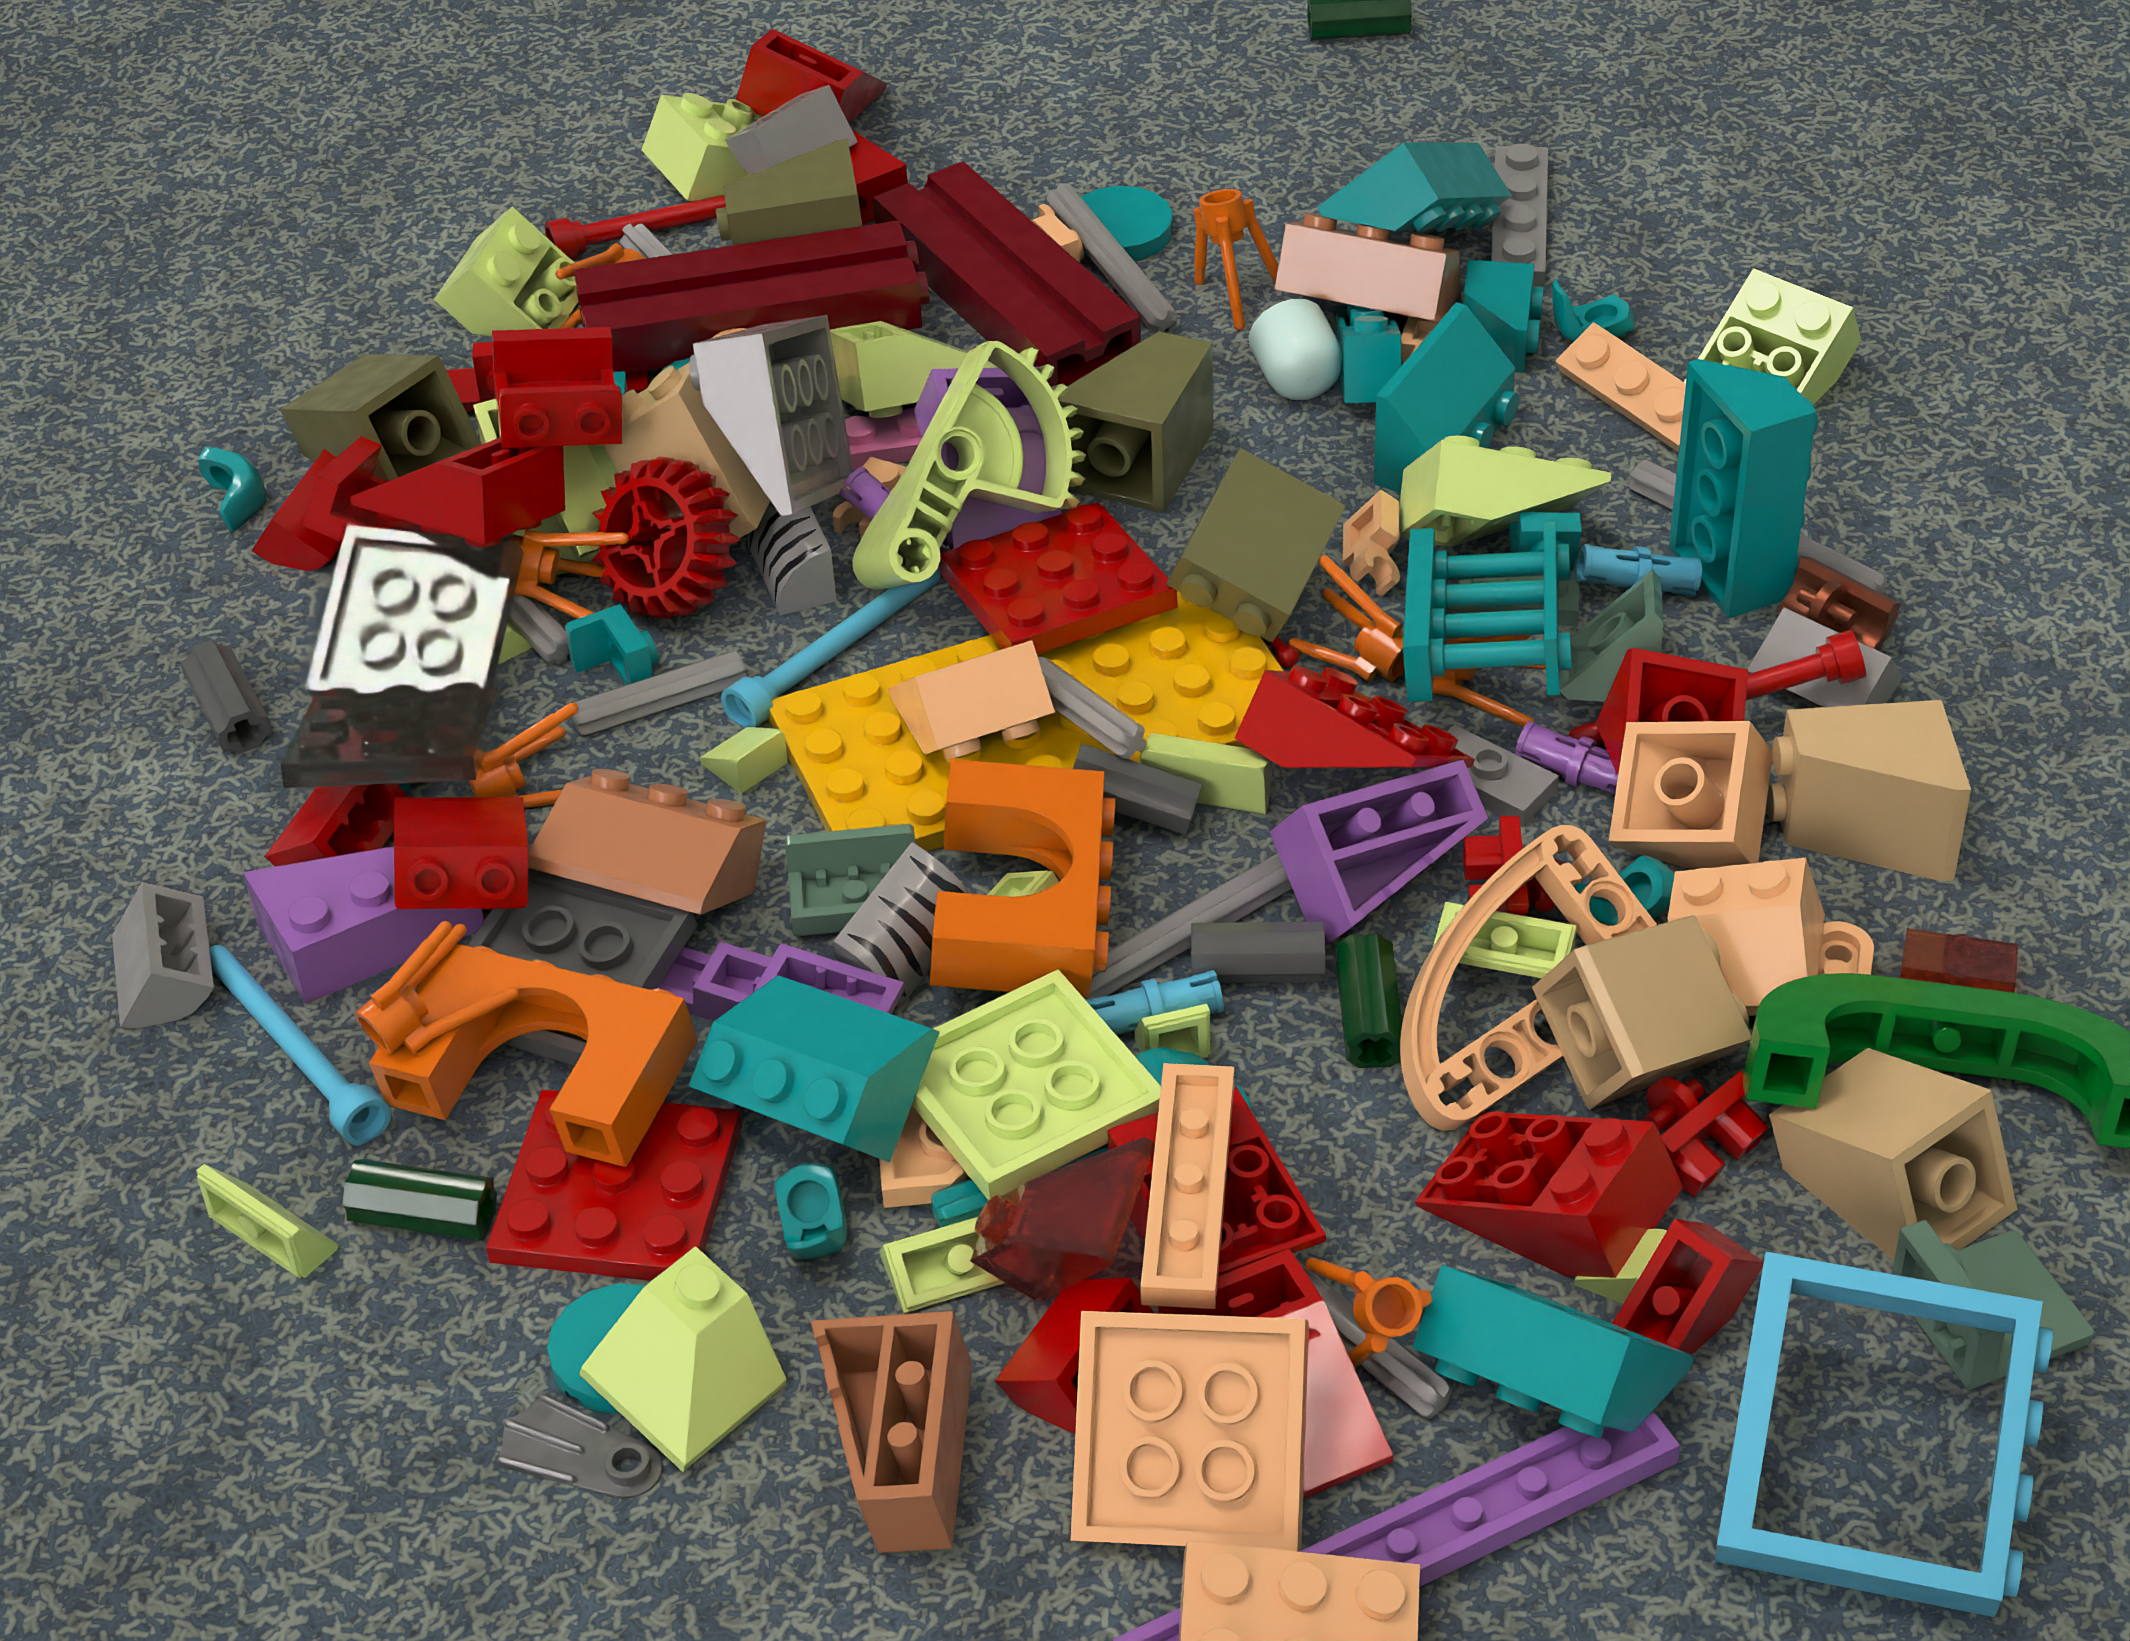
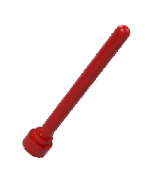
M725 195L581 225L579 220L570 222L567 217L546 221L545 236L567 257L575 260L578 253L586 252V246L621 239L625 234L622 229L627 224H631L633 227L643 224L653 232L717 218L716 209L726 207Z
M1848 630L1826 637V644L1817 646L1816 654L1748 674L1746 701L1823 677L1827 683L1838 680L1841 685L1866 678L1863 656L1854 632ZM1596 721L1574 727L1568 734V736L1578 740L1583 736L1596 740L1597 746L1604 744Z

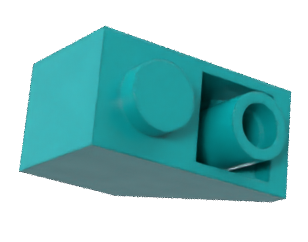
M1468 260L1463 304L1468 306L1514 365L1515 372L1524 373L1526 353L1537 354L1542 315L1544 287L1533 286L1534 264Z

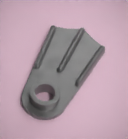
M541 1394L526 1410L504 1421L503 1444L497 1459L498 1466L624 1499L638 1497L647 1493L657 1484L661 1477V1457L652 1446L549 1395ZM633 1458L641 1462L636 1469L629 1472H621L615 1469V1466L624 1459Z

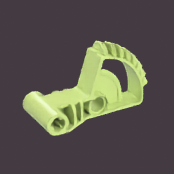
M986 341L968 351L906 470L868 525L855 550L852 560L853 571L858 581L865 587L873 590H883L922 582L930 578L938 569L940 547L947 533L951 531L953 522L958 512L961 511L967 496L1034 513L1051 512L1057 510V508L1071 509L1077 507L1080 501L1068 492V487L1082 485L1085 478L1079 473L1071 471L1072 464L1084 461L1086 454L1079 450H1072L1071 441L1081 438L1084 431L1076 427L1068 428L1066 418L1073 417L1078 408L1073 405L1061 407L1058 398L1066 393L1068 387L1064 386V384L1050 387L1047 380L1052 376L1054 367L1047 364L1036 369L1033 366L1037 359V349L1031 347L1018 354L999 341ZM987 360L1001 369L1016 383L1030 402L1037 416L1044 439L1046 454V475L1042 495L1017 489L1023 469V447L1018 428L1004 405L994 395L976 384ZM945 441L951 443L959 454V463L955 471L950 470L944 465L941 458V449Z

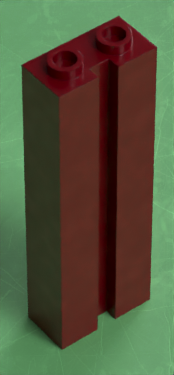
M964 161L927 175L928 180L923 189L917 190L912 184L907 183L873 197L875 224L899 220L905 241H915L919 258V272H925L928 287L986 341H999L1018 354L1031 347L1037 349V359L1033 366L1041 367L1049 364L1054 367L1052 376L1047 380L1050 387L1059 384L1069 386L1141 342V316Z
M899 220L573 269L583 328H611L613 372L625 371V373H633L669 366L675 361L685 360L695 355L693 343L711 339L716 334L725 330L736 328L748 329L763 324L823 315L828 316L830 330L878 321L905 330L922 328L921 305L930 303L926 274L924 271L919 272V258L915 241H905Z

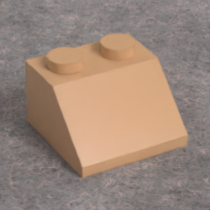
M1032 640L922 674L888 688L894 705L922 752L927 754L943 749L946 760L981 750L979 737L1001 730L1004 742L1040 731L1037 718L1055 713Z
M1750 721L1626 722L1609 843L1614 847L1653 857L1687 869L1758 863L1773 751Z
M1806 857L1675 872L1667 918L1668 922L1691 915L1696 916L1702 931L1707 932L1715 941L1720 954V970L1731 993L1739 996L1744 1003L1748 1016L1757 1014V1009L1762 999L1776 987L1792 980L1818 975L1825 913Z

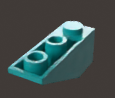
M1347 304V308L1335 309L1336 335L1342 348L1340 380L1344 403L1376 402V395L1401 367V333L1392 312Z

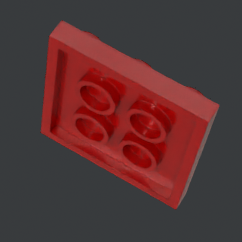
M1099 502L1091 505H1079L1076 508H1071L1066 513L1038 522L1023 523L1013 530L983 540L967 541L958 548L940 553V574L1002 649L1032 640L1038 655L1178 608L1177 590L1166 585L1168 577Z
M542 1089L486 1245L489 1263L652 1281L695 1246L704 1253L742 1128L740 1110L663 1102L627 1167L565 1152L549 1110L560 1091Z

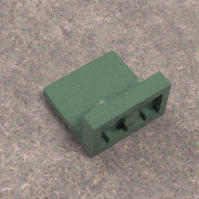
M1926 1219L1900 1229L1892 1274L2043 1301L2039 1327L2053 1329L2050 1359L2091 1343L2094 1329L2018 1232L2008 1231L1956 1251L1952 1245L1941 1241ZM1914 1316L1967 1390L2006 1376L2012 1334Z

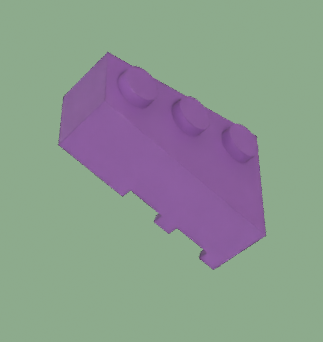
M1463 759L1303 805L1271 830L1270 834L1305 921L1324 922L1326 946L1357 924L1368 913L1487 820L1488 817Z
M394 846L243 872L256 923L305 1004L406 962L420 944L443 921L450 922L452 928L457 924H464L467 928L465 936L477 932L484 922L482 909L396 908L394 904Z

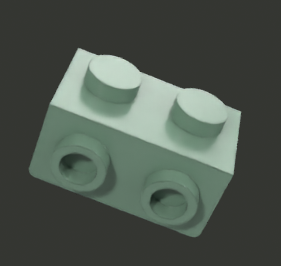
M902 824L787 836L785 838V851L789 877L793 936L841 932L912 842L915 843L913 825Z

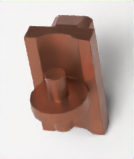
M1802 556L1797 567L1794 583L1788 594L1781 601L1777 611L1781 613L1783 607L1838 633L1852 630L1858 642L1880 651L1884 640L1888 639L1899 616L1898 610L1901 603L1812 557Z

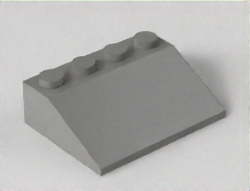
M827 315L763 324L693 343L695 355L690 357L689 370L694 388L697 391H701L703 405L781 516L793 515L840 493L842 487H847L844 482L853 472Z

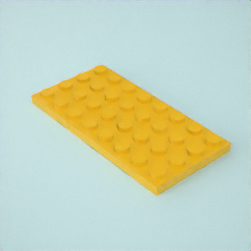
M1177 591L1178 608L1037 655L1038 658L1045 657L1142 725L1145 729L1144 740L1147 739L1150 733H1157L1248 749L1251 748L1234 739L1264 671H1283L1260 636L1243 632L1232 620L1206 606H1197L1190 603L1179 591ZM991 635L911 657L900 662L857 673L805 690L796 691L777 697L772 701L773 707L769 709L770 717L768 720L773 729H778L784 733L787 756L826 832L911 824L914 827L915 844L925 851L943 847L950 760H946L943 749L927 754L922 752L894 705L888 688L913 677L1002 650ZM1055 710V713L1037 718L1040 731L1004 742L1001 730L979 737L981 750L953 759L1073 769L1081 744L1114 755L1117 754ZM1135 751L1129 759L1141 763V752Z

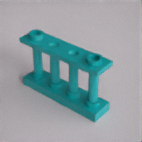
M1556 521L1544 522V551L1448 556L1447 550L1436 551L1434 528L1410 529L1403 635L1407 702L1432 701L1433 679L1436 676H1445V670L1533 665L1546 666L1547 695H1560V671L1572 670L1570 632H1559V581L1570 580L1569 544H1557ZM1544 575V580L1449 585V580ZM1544 604V609L1447 614L1448 609ZM1544 634V640L1446 644V639Z

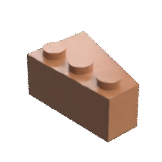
M954 1311L811 1321L814 1337L819 1347L825 1370L824 1375L837 1416L838 1429L856 1498L878 1553L952 1549L973 1365Z

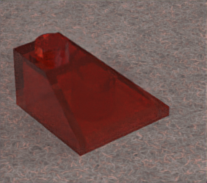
M1142 1137L1027 1181L1002 1197L998 1195L992 1197L983 1207L977 1218L975 1232L980 1236L970 1262L1031 1299L1040 1302L1112 1265L1155 1149V1143L1146 1137Z

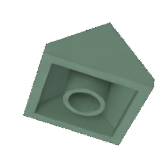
M1651 570L1571 636L1572 670L1560 671V692L1568 700L1605 702L1628 649L1637 648L1661 653L1663 634L1661 578L1654 570Z

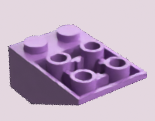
M959 368L931 370L914 409L921 439ZM983 368L976 384L994 395L1004 405L1012 416L1021 437L1023 469L1017 489L1042 495L1046 475V454L1044 439L1037 416L1024 393L1007 374L999 368ZM945 441L941 449V458L944 465L950 470L955 471L959 463V454L951 443ZM967 496L961 511L958 512L953 522L951 531L946 535L949 548L952 550L960 547L967 541L983 540L1013 530L1020 524L1038 522L1060 515L1062 512L1060 508H1057V510L1051 512L1034 513Z

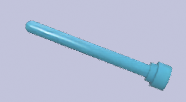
M939 567L930 578L922 582L889 588L765 677H742L726 688L721 694V703L728 718L744 728L758 727L770 717L769 709L773 707L772 701L782 695L936 585L941 578Z
M222 945L209 947L212 972L327 1098L330 1111L329 1119L339 1134L349 1144L356 1146L362 1145L382 1134L391 1119V1108L371 1086L349 1083L226 947Z

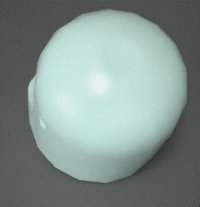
M1307 299L1286 300L1265 310L1253 323L1249 333V346L1265 378L1276 393L1290 400H1309L1328 391L1338 380L1342 371V348L1318 304Z

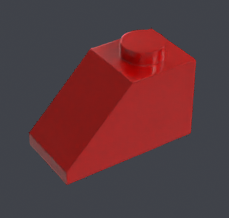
M1674 1219L1612 1324L1693 1355L1732 1319L1761 1271L1764 1261L1708 1223Z

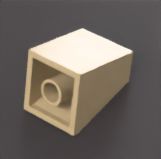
M689 363L678 370L673 366H669L652 380L647 389L640 393L630 390L622 396V444L604 445L619 473H622L624 470L630 471L632 463L656 459L657 457H673L675 460L691 461L699 465L700 471H707L716 476L715 488H722V490L730 493L723 508L738 514L729 524L730 533L741 538L757 529L770 503V499L703 405L701 391H697L692 384Z
M1942 700L1787 710L1783 736L1775 737L1773 740V764L1777 775V783H1769L1766 802L1770 821H1780L1786 845L1938 881H1953L1971 787Z
M1695 915L1574 949L1532 986L1582 1099L1589 1110L1650 1087L1661 1077L1673 1078L1729 1056L1751 1040V1034L1748 1030L1749 1016L1746 1007L1739 996L1731 993L1719 967L1720 954L1717 945L1707 932L1702 931Z
M1867 1048L1823 1078L1816 1109L1782 1105L1769 1114L1783 1170L1892 1260L1895 1258L1900 1229L1926 1219L1941 1241L1952 1245L1957 1251L1965 1248L2018 1210L1992 1090Z

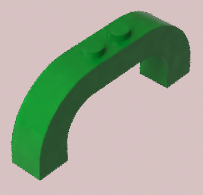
M1854 973L1821 974L1789 981L1769 992L1758 1006L1743 1073L1746 1100L1816 1109L1826 1065L1849 1061L1865 1049L1870 1048L1928 1069L2012 1079L2043 1087L2066 1098L2084 1113L2089 1121L2097 1145L2130 1149V1031L2089 1011L2032 995Z

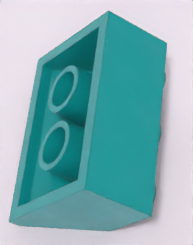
M1456 302L1376 395L1374 485L1401 493L1403 470L1439 441L1444 440L1448 436H1467L1477 439L1480 442L1479 447L1489 449L1493 434L1500 425H1509L1515 417L1519 405V394L1514 392L1515 367L1467 305Z
M777 975L713 1022L689 1087L890 1162L940 1032Z
M1444 1264L1441 1265L1431 1293L1432 1301L1426 1307L1412 1348L1438 1358L1434 1369L1438 1374L1475 1387L1479 1376L1499 1383L1495 1397L1534 1412H1538L1541 1401L1562 1409L1558 1423L1597 1438L1602 1437L1605 1426L1633 1433L1688 1373L1695 1357L1512 1284Z

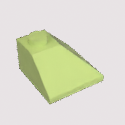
M696 1246L644 1286L582 1365L579 1374L682 1472L757 1411L787 1381L748 1294Z

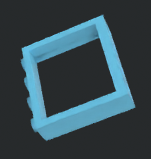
M1765 1252L1715 1562L1995 1617L2002 1603L2003 1595L2017 1597L2021 1578L2023 1551L2009 1549L2013 1520L2027 1521L2032 1497L2033 1476L2020 1474L2023 1445L2037 1447L2043 1415V1402L2030 1400L2033 1372L2047 1373L2052 1347L2053 1329L2039 1327L2043 1301ZM1790 1294L2012 1334L1979 1573L1752 1528Z

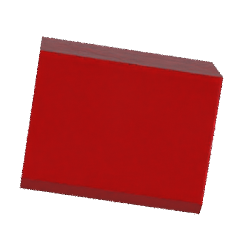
M1628 649L1596 721L1597 728L1616 774H1619L1626 722L1744 721L1748 669L1643 649Z

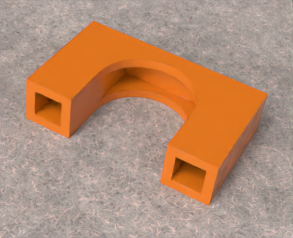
M950 759L943 850L1002 854L1027 858L1053 871L1061 881L1039 893L1015 897L937 891L932 938L930 986L1011 992L1059 969L1083 998H1090L1093 971L1106 972L1109 932L1096 931V925L1108 926L1111 886L1098 885L1099 880L1110 881L1113 857V842L1101 841V836H1113L1115 798H1103L1104 771Z
M456 944L414 990L424 1002L429 1012L421 1019L423 1026L509 987H516L519 990V996L515 1000L498 1007L496 1010L432 1039L415 1054L411 1053L404 1044L392 1054H387L378 1047L369 1065L385 1102L395 1108L446 1120L478 1066L495 1048L514 1037L534 1031L558 1030L572 1033L587 1042L582 1055L549 1109L565 1152L627 1167L698 1042L685 999L664 989H644L616 982L612 978L601 974L590 976L557 968L543 960L528 961L499 954L485 946L470 947Z

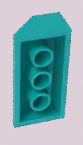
M1403 142L1320 204L1317 209L1322 217L1392 231L1417 230L1418 233H1423L1429 229H1436L1437 232H1441L1448 228H1455L1456 231H1460L1470 226L1474 230H1478L1495 220L1502 213L1498 206L1512 197L1479 143Z
M1697 359L1688 362L1669 549L1676 557L1700 559L1702 565L1700 585L1729 619L1781 602L1794 583V576L1797 573L1799 564L1797 554L1800 532L1805 523L1804 502L1807 481L1811 477L1810 458L1813 436L1818 427V417L1812 402L1808 398L1803 397L1783 376Z

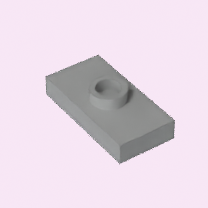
M1453 725L1447 731L1458 739L1455 748L1475 759L1472 768L1467 769L1484 808L1500 816H1519L1520 826L1523 827L1558 792L1559 775L1459 726ZM1418 768V772L1432 768Z

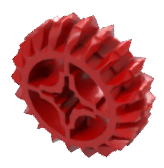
M673 457L641 460L637 463H632L630 471L624 470L622 473L614 474L616 487H609V489L601 491L606 507L600 508L592 512V514L600 521V528L597 532H623L629 536V541L626 544L599 545L600 552L591 560L600 566H605L599 582L608 587H614L613 600L620 601L622 604H629V611L639 615H654V618L658 619L688 616L691 613H696L698 606H705L708 603L714 602L713 589H720L728 585L723 568H730L738 564L729 555L730 545L741 540L733 533H730L729 524L738 514L723 508L730 493L722 490V488H715V475L707 471H700L699 465L691 461L675 460Z

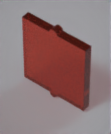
M1907 928L1900 978L2015 993L2018 944L1973 938L1966 934L1952 935Z

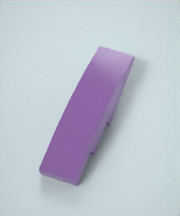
M721 941L712 955L683 947L658 989L667 990L678 997L684 998L689 1015L713 1021L777 975L892 1014L904 992V982L780 943L771 958Z

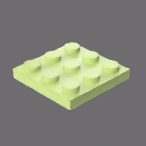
M1057 969L933 1028L940 1033L912 1103L915 1110L989 1202L1108 1144L1107 1129L1159 1112L1161 1086L1060 970Z

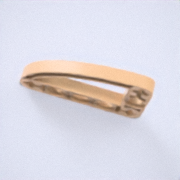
M1559 825L1551 828L1519 851L1494 873L1451 920L1434 944L1419 971L1404 1013L1400 1038V1058L1404 1082L1411 1101L1422 1119L1431 1127L1441 1131H1449L1465 1126L1481 1115V1113L1563 1058L1559 1046L1544 1042L1534 1029L1533 1021L1535 1016L1544 1014L1536 999L1440 1064L1437 1051L1438 1018L1442 1000L1452 974L1478 931L1511 895L1535 877L1568 922L1572 925H1577L1576 932L1586 945L1657 925L1594 841L1583 830L1575 826ZM1567 851L1574 861L1571 864L1568 862L1560 866L1553 856L1555 853L1562 854ZM1588 876L1592 881L1578 893L1574 886L1577 883L1580 884ZM1602 897L1609 900L1618 913L1617 925L1608 926L1598 922L1590 912V898ZM1498 1047L1505 1050L1512 1057L1515 1064V1073L1512 1078H1500L1488 1069L1484 1057L1487 1048ZM1468 1076L1471 1084L1475 1087L1469 1090L1457 1103H1450L1447 1106L1443 1104L1438 1095L1443 1090H1451Z

